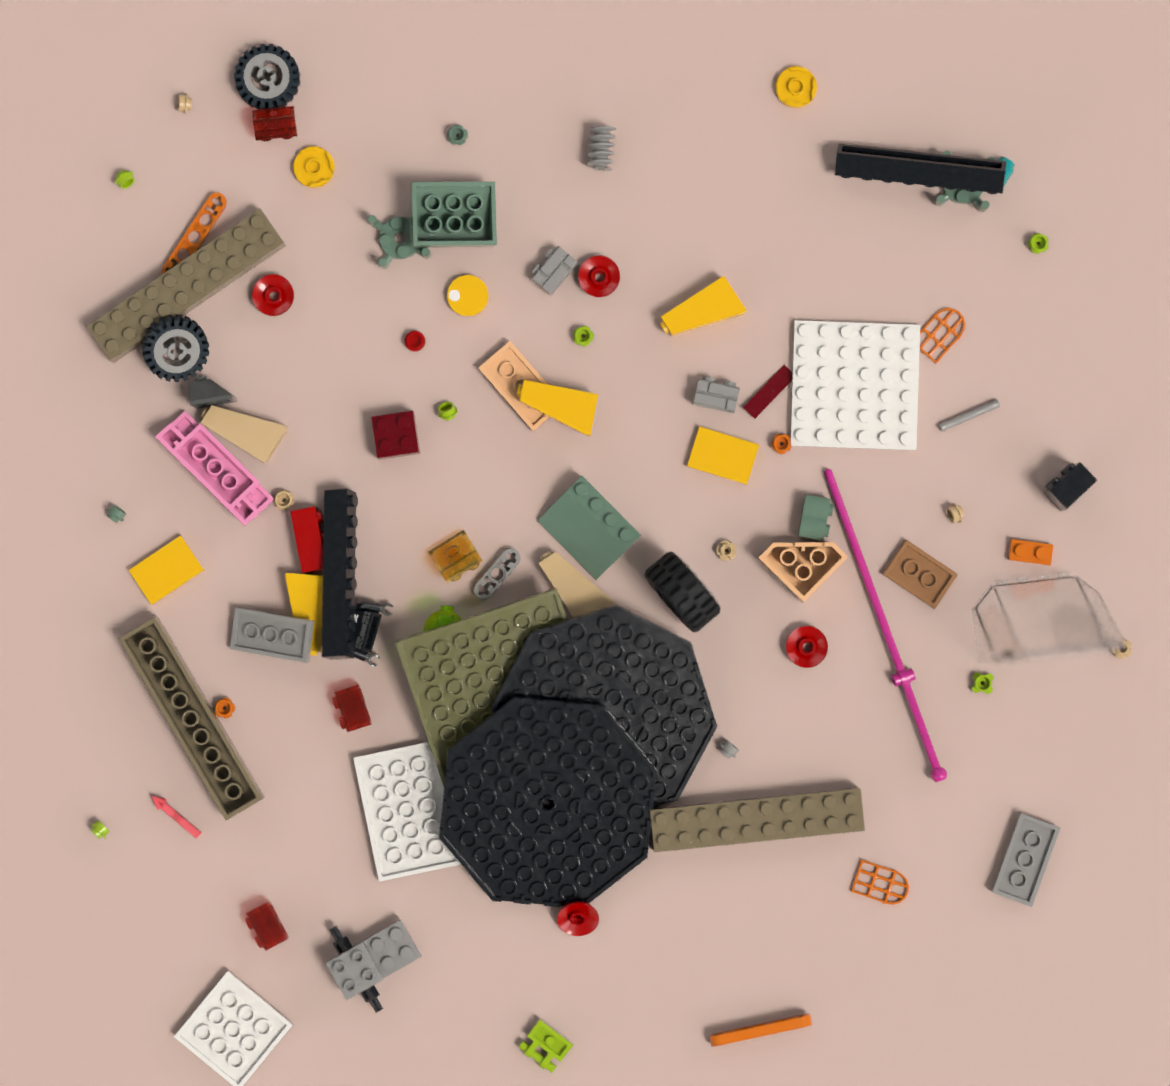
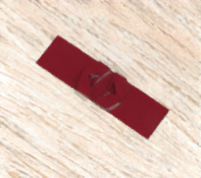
M783 365L743 408L756 419L792 381L793 373Z

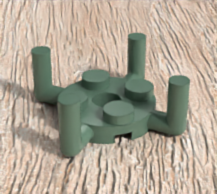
M945 151L942 155H951V153ZM989 157L988 160H995V158ZM943 187L944 193L935 199L936 206H941L949 199L960 204H970L973 202L980 212H985L990 206L988 201H982L980 198L982 191L968 192L964 189L949 190Z
M374 215L368 217L370 225L380 231L379 242L386 253L384 258L378 261L382 269H386L393 258L405 259L413 256L415 253L426 259L431 257V252L428 248H410V216L408 218L394 217L385 224L377 220ZM404 233L406 241L403 244L396 243L394 240L396 234Z

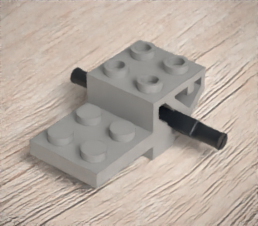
M402 920L395 922L354 946L351 945L347 936H342L337 926L329 930L335 939L333 945L339 954L326 962L329 971L346 1001L361 993L366 1003L370 1001L375 1013L383 1009L377 998L379 993L375 984L422 957Z

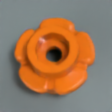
M777 434L773 437L771 447L778 454H785L792 447L791 439L786 434Z
M229 698L219 699L215 703V713L218 717L229 718L232 716V712L235 711V705Z

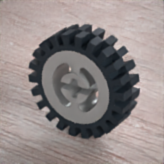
M260 44V47H251L252 50L244 52V56L239 58V63L235 67L234 79L239 94L249 106L255 107L260 111L261 109L265 111L274 109L276 111L282 106L284 108L289 101L292 102L294 95L298 93V86H300V72L295 59L287 50L284 51L280 46L275 47L274 44H269V46ZM267 64L275 65L282 71V81L278 86H276L278 81L273 68L266 66ZM256 70H259L257 78L261 86L265 89H270L269 91H261L254 86L253 74ZM265 74L270 76V81L267 82L264 77Z
M176 314V317L167 315V319L161 317L158 319L159 322L157 324L153 322L151 324L152 328L146 330L147 335L146 337L143 336L142 340L144 343L142 345L143 357L153 374L156 373L160 379L164 377L169 382L171 379H174L175 382H180L179 379L181 378L186 381L189 380L188 376L190 375L195 377L197 370L201 372L203 369L202 364L206 365V356H209V343L201 326H198L196 321H191L189 317L185 316V318H182L178 314ZM174 336H181L188 340L187 343H183L182 339L177 337L176 342L179 347L176 348V356L178 360H174L175 355L172 350L175 349ZM163 354H168L172 360L163 357Z

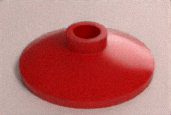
M593 256L581 265L578 279L581 288L588 295L599 298L606 297L612 294L618 287L620 271L612 259L605 256ZM597 274H602L603 280L597 281L595 279V276Z
M276 274L266 275L260 278L253 288V303L261 313L268 316H279L288 311L293 304V287L283 276ZM274 292L277 293V299L272 300L270 295Z
M802 626L795 629L789 635L786 642V652L789 659L795 665L811 668L819 665L825 659L828 652V642L825 635L819 629L812 626ZM804 643L810 644L808 651L803 650L802 646Z
M573 902L560 909L557 915V924L566 934L584 936L597 928L599 914L590 904Z

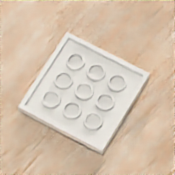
M228 970L174 1037L231 1085L243 1086L292 1027L293 1023Z

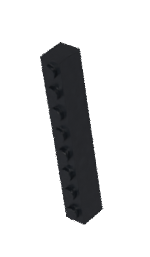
M839 143L835 175L842 178H861L866 181L873 179L882 180L885 183L900 182L905 185L918 184L925 187H945L949 190L964 189L968 192L982 191L989 194H1003L1007 161Z
M349 489L324 490L322 657L330 660L354 659V652L356 650L354 632L356 630L354 611L357 607L355 600V589L357 587L355 579V569L357 568L355 548L357 547L356 527L358 519L356 507L358 505V497L356 492Z

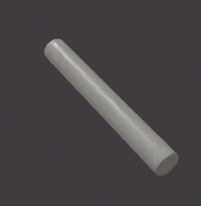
M997 399L940 423V429L943 432L1000 407Z

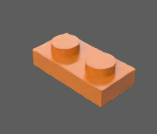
M1011 539L1008 560L1051 566L1053 545Z

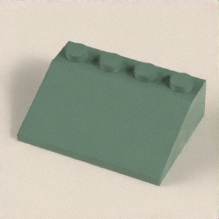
M411 182L410 248L494 247L497 245L495 182Z
M583 476L537 520L595 580L641 537L635 528Z

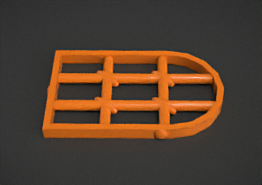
M942 309L934 314L932 319L920 331V334L923 331L927 334V338L920 345V350L935 364L960 339L964 332L965 320L962 314L955 309ZM943 311H950L943 320L937 316ZM955 312L961 318L951 328L946 323ZM936 318L939 321V325L930 333L925 328ZM962 321V331L960 334H958L955 332V328ZM944 325L948 330L939 341L934 336L941 326ZM953 333L957 338L947 348L943 345V341ZM932 338L936 343L934 348L927 353L922 348ZM941 346L945 351L937 360L933 359L931 355Z
M861 859L851 892L880 901L883 904L894 905L906 898L909 892V884L904 875L896 870ZM863 862L875 866V872L871 873L862 870ZM879 868L893 872L892 878L888 879L877 875ZM859 873L872 876L871 884L858 881ZM896 874L902 876L906 884L894 881ZM881 879L890 882L888 889L885 890L874 886L875 880ZM856 883L868 887V893L864 894L855 891ZM892 885L906 888L905 895L902 896L891 892ZM872 890L886 893L884 900L870 896ZM891 895L901 898L896 902H887L888 897H891Z

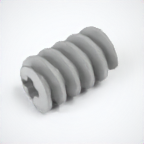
M596 126L590 128V133L594 135L589 137V141L593 144H590L588 149L593 152L588 153V158L592 160L587 162V166L599 171L613 170L607 167V164L613 163V160L609 159L608 156L614 155V152L610 151L609 148L614 147L615 144L609 142V139L616 138L615 135L610 133V131L616 130L615 127Z

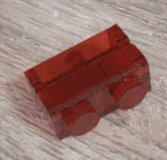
M294 106L252 110L256 141L267 142L276 138L291 139L297 136Z
M360 684L334 692L335 697H332L335 709H340L342 717H339V722L342 730L346 729L347 732L372 725Z
M271 901L246 913V924L250 930H255L257 934L255 941L259 948L263 947L266 951L289 939Z

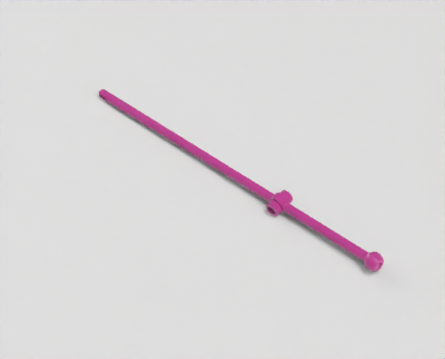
M826 469L824 474L896 668V674L891 675L892 682L895 687L900 685L903 687L933 769L931 771L932 780L935 782L945 780L947 778V771L940 767L910 685L911 681L916 679L912 668L906 670L903 666L831 469Z

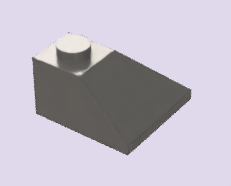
M207 376L196 377L194 382H189L190 405L195 409L237 402L235 396L211 379H207Z

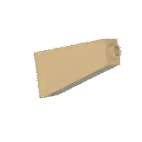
M213 405L210 408H206L200 417L203 419L201 424L265 464L268 463L288 431V428L284 425Z
M549 551L540 557L542 561L539 562V565L554 588H557L559 596L573 617L615 604L610 597L557 552L552 554Z

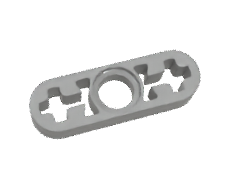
M505 550L476 583L474 593L478 598H490L517 567L521 559L517 550ZM507 553H509L510 555L515 553V559L517 561L515 563L510 562L507 565V567L510 568V570L507 572L506 569L498 563L501 560L503 564L507 561ZM495 568L502 569V579L494 580L491 576L492 570ZM487 576L490 581L497 584L494 588L492 585L488 587L489 593L487 595H479L480 589L478 587L480 585L485 586L488 581L484 580Z

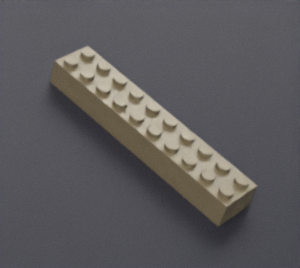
M259 208L86 327L108 359L115 363L143 344V336L146 337V330L152 328L151 324L153 322L157 324L159 318L167 319V315L176 317V314L183 317L286 245Z
M159 617L150 619L120 637L121 644L225 820L232 818L264 799L263 793Z
M860 788L673 806L650 810L654 852L865 831Z

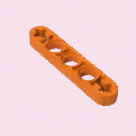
M213 193L208 197L163 266L162 274L167 272L168 268L174 267L173 259L178 263L181 262L177 257L181 249L188 250L189 256L198 251L227 206L225 196L221 193ZM220 197L222 206H216L214 211L218 213L216 214V216H214V214L211 211L206 210V208L209 206V208L212 209V207L214 206L212 200L214 198L218 199ZM205 214L210 215L212 218L211 223L207 226L202 225L200 222L201 217ZM192 232L200 234V240L197 243L189 241V235Z
M802 1014L709 1035L711 1046H720L812 1025L810 1014Z

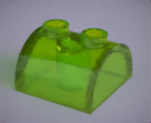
M441 605L439 611L432 613L424 623L423 632L463 618L454 612L453 606Z

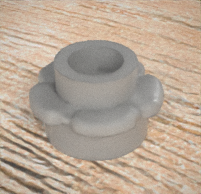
M728 740L723 744L720 743L722 747L720 752L727 758L731 756L736 758L735 755L739 751L737 747Z

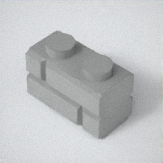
M559 246L556 249L552 247L545 255L547 260L544 264H538L531 272L533 274L532 281L550 296L578 265V262Z
M703 376V380L698 379L693 405L729 413L735 412L740 389L736 387V383L724 381L723 384L715 382V378Z

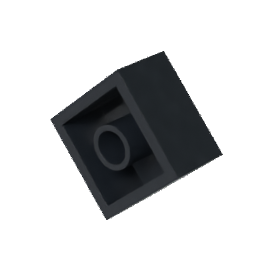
M1081 462L1068 464L1060 472L1062 474L1060 478H1053L1045 486L1047 488L1044 492L1045 496L1060 511L1067 510L1097 481Z

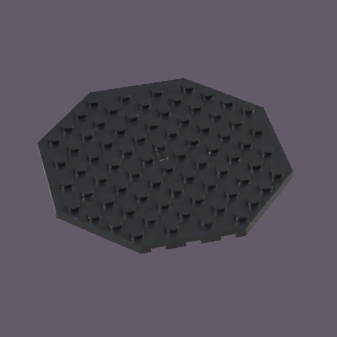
M617 604L530 631L491 705L492 712L494 713L514 696L604 705L657 768L653 808L664 803L677 801L680 798L717 729L716 720L692 643ZM550 798L544 799L542 802L550 807L554 805L553 799Z
M514 696L448 748L439 839L492 901H509L528 905L541 904L550 907H564L573 902L589 904L648 857L652 822L650 810H653L657 768L604 705ZM544 799H553L554 805L551 808L543 807L542 802Z

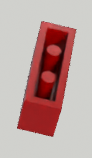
M313 506L290 511L302 573L323 570L324 531H321L320 523L323 522L321 510L317 511V507Z

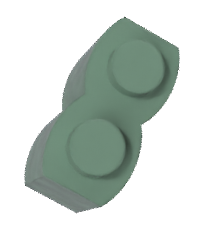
M805 495L798 530L799 537L821 541L824 540V537H828L830 525L826 524L827 517L832 516L834 504H830L831 499Z

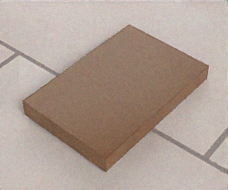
M906 539L882 573V575L933 609L937 607L958 575Z

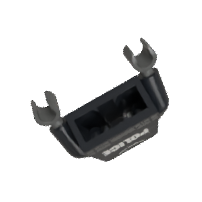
M363 601L357 603L356 610L354 611V620L356 622V630L354 632L356 650L354 658L361 661L367 660L370 666L376 667L377 665L371 663L370 659L372 657L380 659L379 655L376 653L369 655L368 652H372L382 614L384 616L392 615L385 612V607L394 606L390 603L380 606V603Z

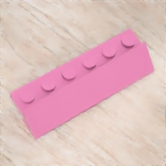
M186 411L155 436L244 526L256 519L274 501V498L260 485V482L201 423L198 424Z

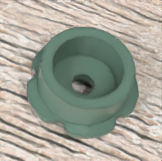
M455 125L447 132L448 140L453 145H462L466 142L465 139L468 137V132L466 129H463V126Z
M112 504L110 508L106 509L108 511L107 517L116 523L124 521L123 518L126 513L120 507Z

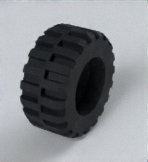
M667 552L646 570L644 576L649 584L690 631L698 632L720 613L721 608L716 599L695 573L675 553Z

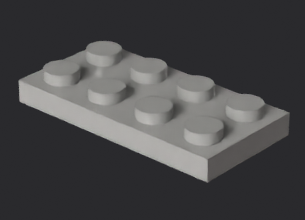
M237 607L234 611L230 649L308 663L314 620Z
M1020 813L991 892L1032 907L1060 827Z

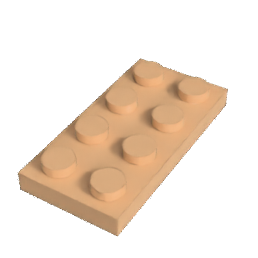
M511 341L478 368L533 432L550 418L520 402V397H517L519 384L523 385L524 380L543 384L547 383Z

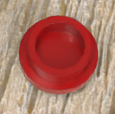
M411 331L406 335L405 345L410 351L417 352L424 348L426 340L421 332Z

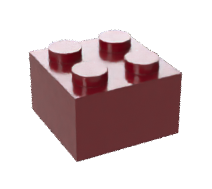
M414 411L371 417L376 453L379 460L420 454Z

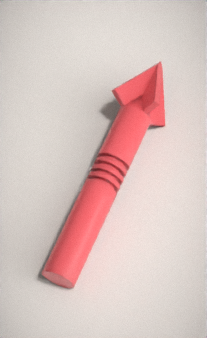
M151 795L157 810L161 809L197 839L202 833L167 804V799Z

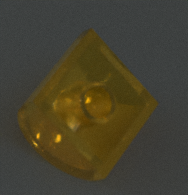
M464 530L428 551L447 583L459 580L463 573L468 570H475L483 561Z

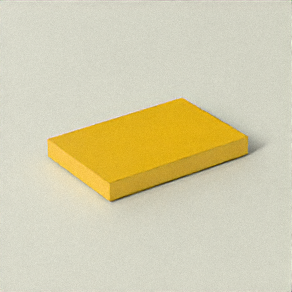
M699 426L687 467L747 485L759 444Z
M180 535L128 571L150 604L154 605L205 570L184 538Z

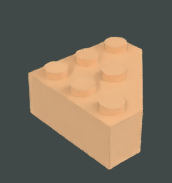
M834 542L772 543L757 559L801 602H804L848 556Z

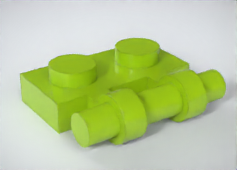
M539 1019L527 1035L533 1041L531 1045L522 1041L518 1048L524 1052L526 1057H531L538 1062L539 1067L543 1070L546 1068L552 1073L557 1066L550 1061L554 1057L561 1062L573 1044L543 1020ZM538 1046L548 1052L545 1057L536 1051Z

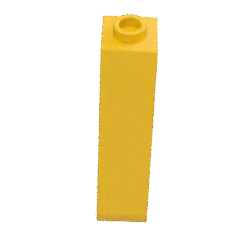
M722 276L661 316L662 322L660 326L665 334L670 333L671 336H675L744 315L747 310L725 276Z
M524 380L523 385L519 384L517 397H520L521 403L584 436L590 437L598 394Z
M286 573L285 578L293 617L314 620L310 655L317 656V652H322L323 576Z

